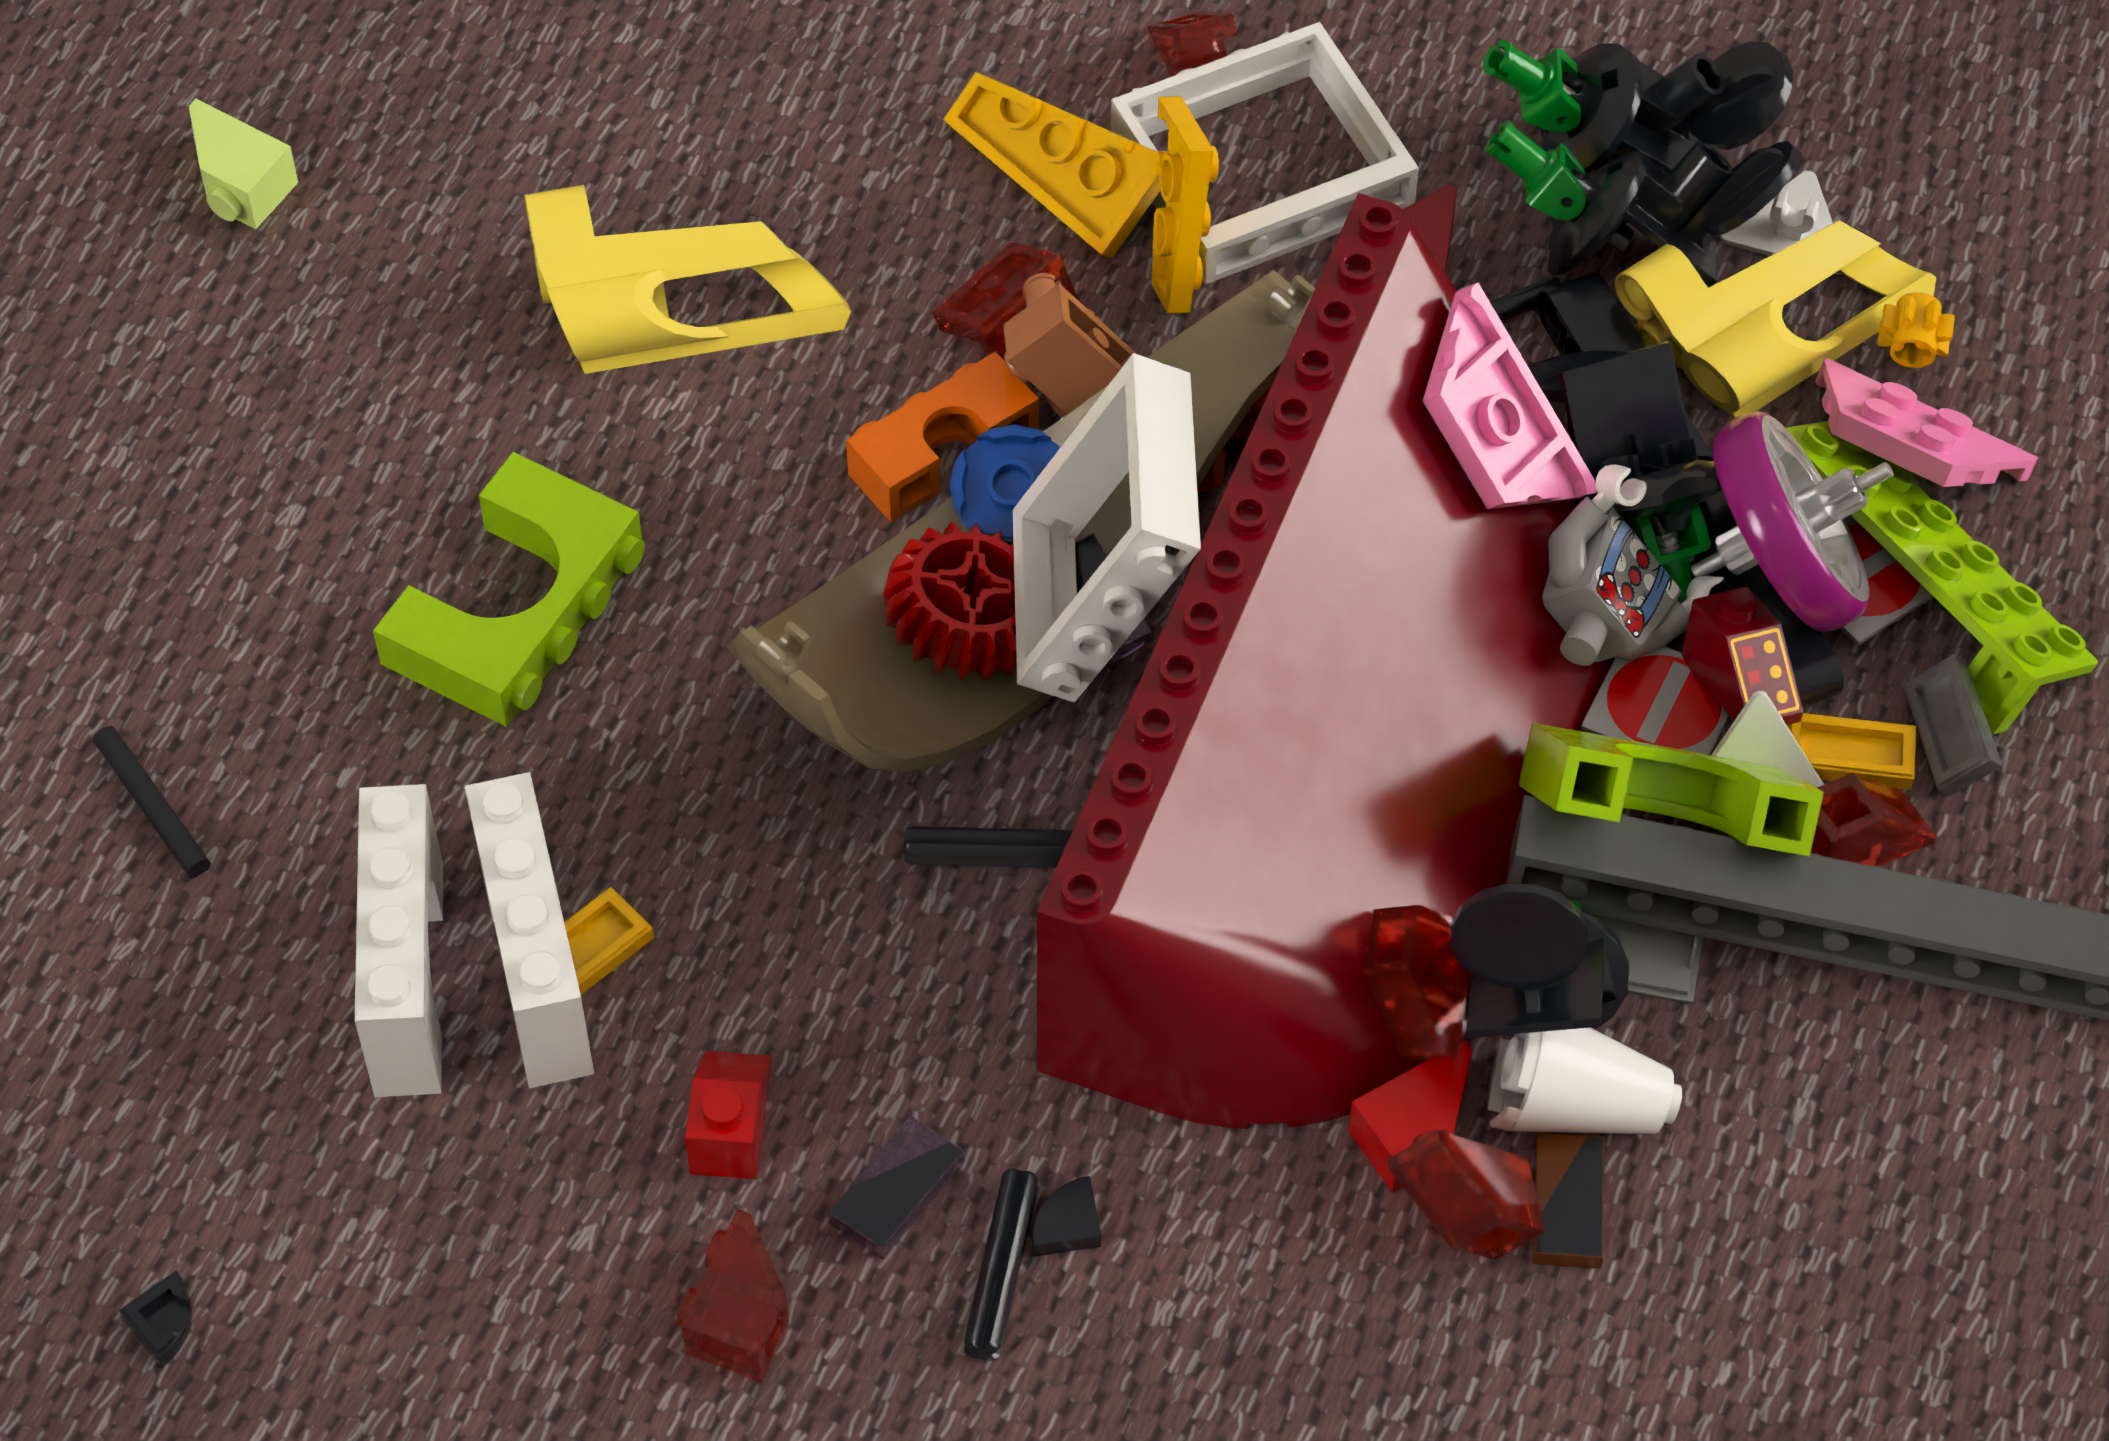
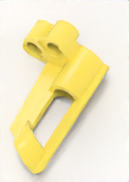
M584 185L524 195L543 304L552 303L570 347L585 374L844 330L851 314L848 303L835 287L801 255L788 248L761 221L594 236ZM750 267L766 279L793 309V312L705 327L685 325L669 318L664 281Z
M1839 220L1709 288L1683 252L1675 246L1667 244L1618 274L1615 279V290L1623 307L1631 316L1638 320L1634 328L1645 346L1648 347L1666 341L1671 342L1675 366L1684 370L1691 383L1703 396L1716 406L1727 411L1734 419L1742 414L1759 410L1820 370L1824 359L1829 358L1834 361L1878 333L1885 304L1896 306L1900 297L1914 292L1934 296L1937 277L1895 258L1878 246L1881 243ZM1837 271L1869 290L1885 296L1817 341L1804 340L1794 335L1786 327L1782 318L1784 305Z

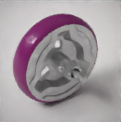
M1755 411L1732 419L1717 432L1713 440L1712 450L1715 469L1722 491L1738 526L1716 537L1715 542L1718 552L1692 565L1691 570L1694 576L1709 575L1724 566H1727L1733 574L1739 575L1759 564L1783 601L1810 628L1827 632L1849 625L1857 620L1866 610L1870 601V593L1861 556L1844 518L1867 506L1868 497L1865 491L1894 476L1891 467L1887 462H1884L1858 477L1852 469L1844 468L1822 479L1799 443L1773 416L1765 412Z

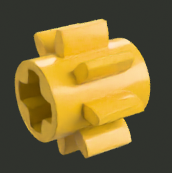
M1920 292L1905 294L1898 299L1896 306L1891 304L1884 305L1877 344L1882 347L1891 346V358L1902 366L1909 368L1928 366L1933 363L1936 355L1944 357L1948 355L1949 343L1953 337L1955 316L1954 314H1941V303L1929 294Z

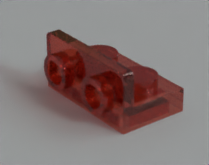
M1014 242L1009 243L932 312L939 330L979 342L986 357L996 351L1005 361L1006 345L1003 324L1026 308L1023 286L1029 277L1039 273L1052 274L1055 276L1054 283L1059 280L1061 285L1078 300L1060 254Z

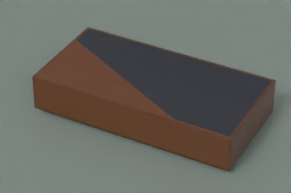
M1537 1132L1534 1168L1533 1264L1601 1269L1604 1251L1605 1136Z

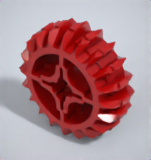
M951 521L947 528L944 529L943 534L928 527L920 540L910 538L907 545L903 547L902 553L897 554L896 559L892 561L883 591V605L886 606V625L896 628V645H913L911 650L913 662L927 657L934 661L933 665L936 674L945 666L956 669L960 681L969 674L970 670L977 671L985 681L994 674L996 668L1010 675L1013 669L1017 667L1014 544L1009 545L1004 542L1002 529L992 536L982 534L977 522L968 532H962Z

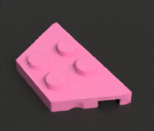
M1477 282L1457 291L1423 397V403L1486 508L1493 509L1576 500L1595 494L1597 492L1595 479L1479 283Z
M1829 358L1824 359L1815 382L1817 386L1827 388L1822 398V405L1824 411L1830 416L1828 424L1833 435L1942 487L1963 486L1964 483L1992 484L1996 482L2000 470L2010 474L2019 482L2029 479L2038 457L1973 427L1972 420L1966 415L1948 408L1937 410L1918 401L1916 393L1903 385L1892 382L1882 384Z

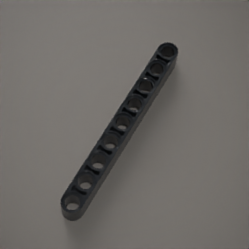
M1594 272L1538 291L1537 309L1541 323L1560 355L1594 350L1631 352L1646 347L1601 274ZM1684 409L1689 438L1694 439L1697 456L1713 457V454ZM1722 489L1698 503L1704 516L1711 544L1707 551L1695 554V558L1690 561L1691 566L1717 553L1716 537L1738 526ZM1759 564L1739 575L1733 574L1727 566L1708 575L1723 577L1719 584L1714 585L1710 589L1709 595L1747 586L1781 623L1802 707L1842 692L1844 686L1842 669L1835 652L1822 631L1810 628L1794 614L1774 589Z

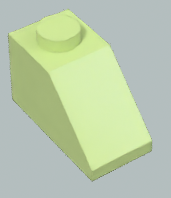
M195 99L189 105V111L207 203L212 211L222 219L227 221H234L236 219L257 229L298 184L291 146Z

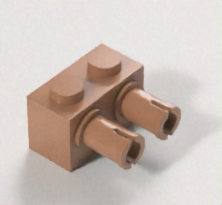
M1039 273L1029 277L1024 283L1023 294L1026 300V308L1003 324L1006 345L1004 359L1009 370L1018 380L1023 383L1030 381L1045 394L1052 409L1059 416L1064 417L1109 385L1133 353H1137L1101 322L1100 317L1094 315V311L1087 309L1061 285L1059 280L1054 283V275Z

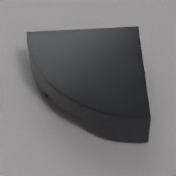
M1090 1176L1066 1183L1053 1192L1044 1202L1037 1214L1033 1229L1034 1257L1101 1247V1232Z
M177 1270L119 1310L123 1321L161 1368L180 1350L191 1325L192 1308L190 1298Z

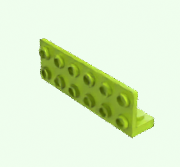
M1828 421L1786 427L1807 454L1822 479L1844 468L1852 469L1858 477L1884 462L1889 464L1894 476L1866 490L1865 493L1868 497L1867 506L1851 514V516L1983 645L1968 667L1992 735L2002 733L2010 727L2041 685L2088 674L2093 671L2098 664V660L2085 648V641L2080 634L2072 628L2060 624L2042 607L2040 596L2029 586L2017 582L1999 565V558L1996 553L1985 544L1974 541L1956 523V515L1951 509L1939 501L1932 500L1915 483V477L1911 471L1833 435Z

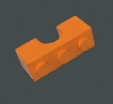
M995 351L977 363L972 362L962 366L950 379L933 389L913 395L902 407L882 419L870 421L857 429L853 436L846 439L848 475L890 522H893L941 493L940 458L932 450L933 448L950 441H960L971 445L978 441V436L989 429L1009 425H1019L1039 430V398L1025 383L1018 380L1012 374L1006 362Z

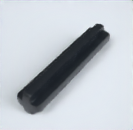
M911 826L906 829L904 835L905 861L911 865L1056 868L1073 830Z
M1011 1168L1002 1174L964 1337V1351L972 1358L994 1361L1001 1354L1038 1191V1178L1030 1171H1020Z

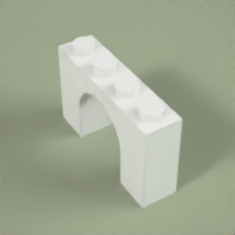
M528 772L466 785L465 791L492 920H494L528 1086L533 1088L594 1074L581 994L531 774Z
M426 784L359 788L355 1024L374 1097L442 1093V1033L432 990L428 921H443V861Z

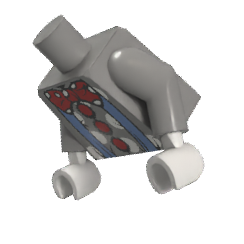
M1608 465L1599 471L1595 483L1598 494L1592 500L1586 496L1553 531L1548 540L1549 574L1542 600L1544 607L1566 632L1560 645L1561 653L1568 661L1577 665H1590L1594 662H1600L1616 656L1622 660H1632L1664 647L1687 630L1693 599L1709 596L1710 589L1723 580V577L1698 576L1688 586L1687 599L1682 603L1677 600L1682 590L1613 508L1615 503L1623 506L1638 504L1643 499L1647 489L1644 481L1635 478L1627 480L1621 486L1623 479L1631 471V468L1621 465Z

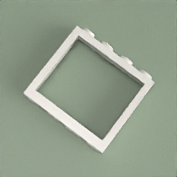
M1320 22L1291 33L1287 31L1275 39L1248 49L1236 50L1221 59L1197 68L1182 70L1175 76L1143 88H1134L1132 92L1111 99V131L1157 151L1149 136L1169 129L1164 120L1157 118L1158 96H1181L1193 117L1197 119L1310 76L1370 165L1210 226L1209 234L1206 237H1201L1199 256L1203 266L1202 280L1205 285L1340 233L1358 193L1391 202L1401 209L1415 203L1419 167ZM1161 190L1153 200L1156 208H1166V202L1163 200Z
M1133 353L1014 507L1013 542L1018 685L1075 702L1200 551L1192 393L1189 372ZM1129 472L1131 527L1077 594L1075 539ZM1168 545L1180 549V551L1174 556L1165 553V546Z

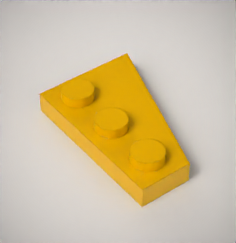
M1158 96L1157 118L1164 120L1169 130L1168 151H1156L1155 173L1160 176V189L1163 200L1166 202V208H1157L1154 213L1151 285L1167 313H1190L1193 290L1200 289L1203 279V266L1199 256L1201 237H1206L1210 231L1211 213L1207 202L1209 183H1214L1218 176L1219 158L1216 147L1210 145L1181 96Z

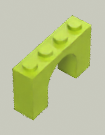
M515 452L511 453L479 494L484 528L486 531L547 561L558 573L551 590L537 604L523 612L506 617L487 618L465 613L408 585L373 630L381 665L506 727L520 709L526 711L533 706L541 692L543 678L555 663L561 665L569 658L577 641V633L589 617L596 619L603 613L611 596V588L623 572L630 574L636 569L645 549L638 511Z
M1533 722L1531 723L1518 785L1559 812L1620 822L1623 808L1646 811L1692 821L1721 830L1748 846L1809 857L1824 794L1823 791L1778 767Z

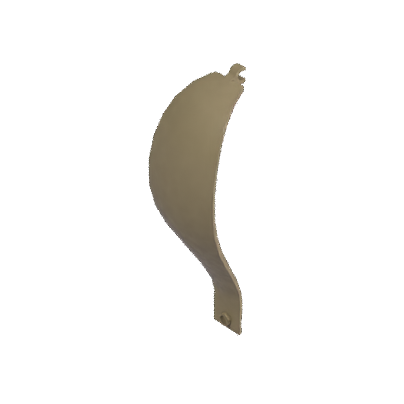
M1272 270L1146 357L1190 373L1197 489L1254 402L1273 384L1315 290L1300 275L1293 277L1290 284ZM1107 386L1048 427L1043 433L1051 437V441L1061 447ZM1129 472L1076 537L1075 544L1094 535L1107 557L1130 529ZM952 497L787 610L757 629L750 625L726 645L750 676L790 716L825 743L868 768L904 773L945 765L994 742L1045 705L1052 697L1049 694L1018 685L1017 667L1013 669L1010 675L996 668L994 674L987 681L977 671L970 670L969 674L960 681L956 669L945 666L936 674L933 665L934 661L927 657L913 662V654L911 652L913 645H896V628L886 625V606L883 605V591L888 579L890 565L896 559L897 554L902 553V549L907 545L909 539L920 540L928 527L943 534L944 529L952 521L962 532H968L955 512Z

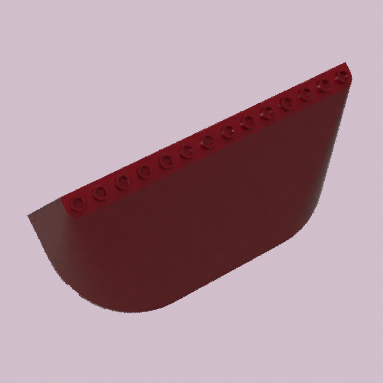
M1361 193L1357 194L1203 538L1201 549L1195 556L1037 909V1071L1165 1115L1194 1123L1248 1129V1124L1288 1123V1128L1335 1120L1351 1114L1353 1100L1464 1040L1467 1036L1469 995L1463 984L1464 968L1459 964L1451 949L1452 919L1461 904L1483 889L1506 884L1512 837L1524 795L1535 797L1518 786L1531 723L1586 732L1580 729L1616 658H1609L1585 666L1568 661L1560 650V645L1566 632L1547 611L1542 600L1549 574V537L1579 505L1578 499L1487 509L1423 403V397L1457 290L1407 214L1399 206L1391 202Z

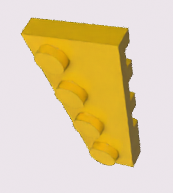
M975 72L943 119L1097 252L1106 257H1114L1161 190L1160 176L1155 173V150Z

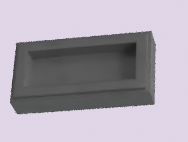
M1953 654L1902 684L1938 791L1948 796L1954 795L2003 767L1966 660Z

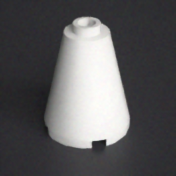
M1591 1027L1515 1034L1511 1040L1501 1038L1496 1051L1490 1077L1488 1110L1500 1114L1490 1120L1489 1123L1492 1128L1512 1132L1657 1134L1664 1123L1672 1124L1675 1121L1681 1104L1682 1087L1681 1085L1674 1084L1672 1069Z

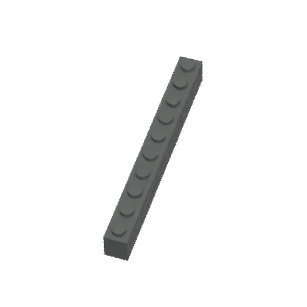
M1524 795L1512 837L1506 884H1535L1559 892L1568 900L1577 901L1581 906L1582 912L2109 1020V915L2083 910L2075 906H2063L2019 897L2007 892H1995L1956 884L1944 879H1932L1897 872L1880 866H1868L1824 857L1817 853H1810L1809 857L1748 846L1732 837L1693 830L1685 826H1673L1629 817L1625 814H1621L1620 822L1559 812L1536 797Z

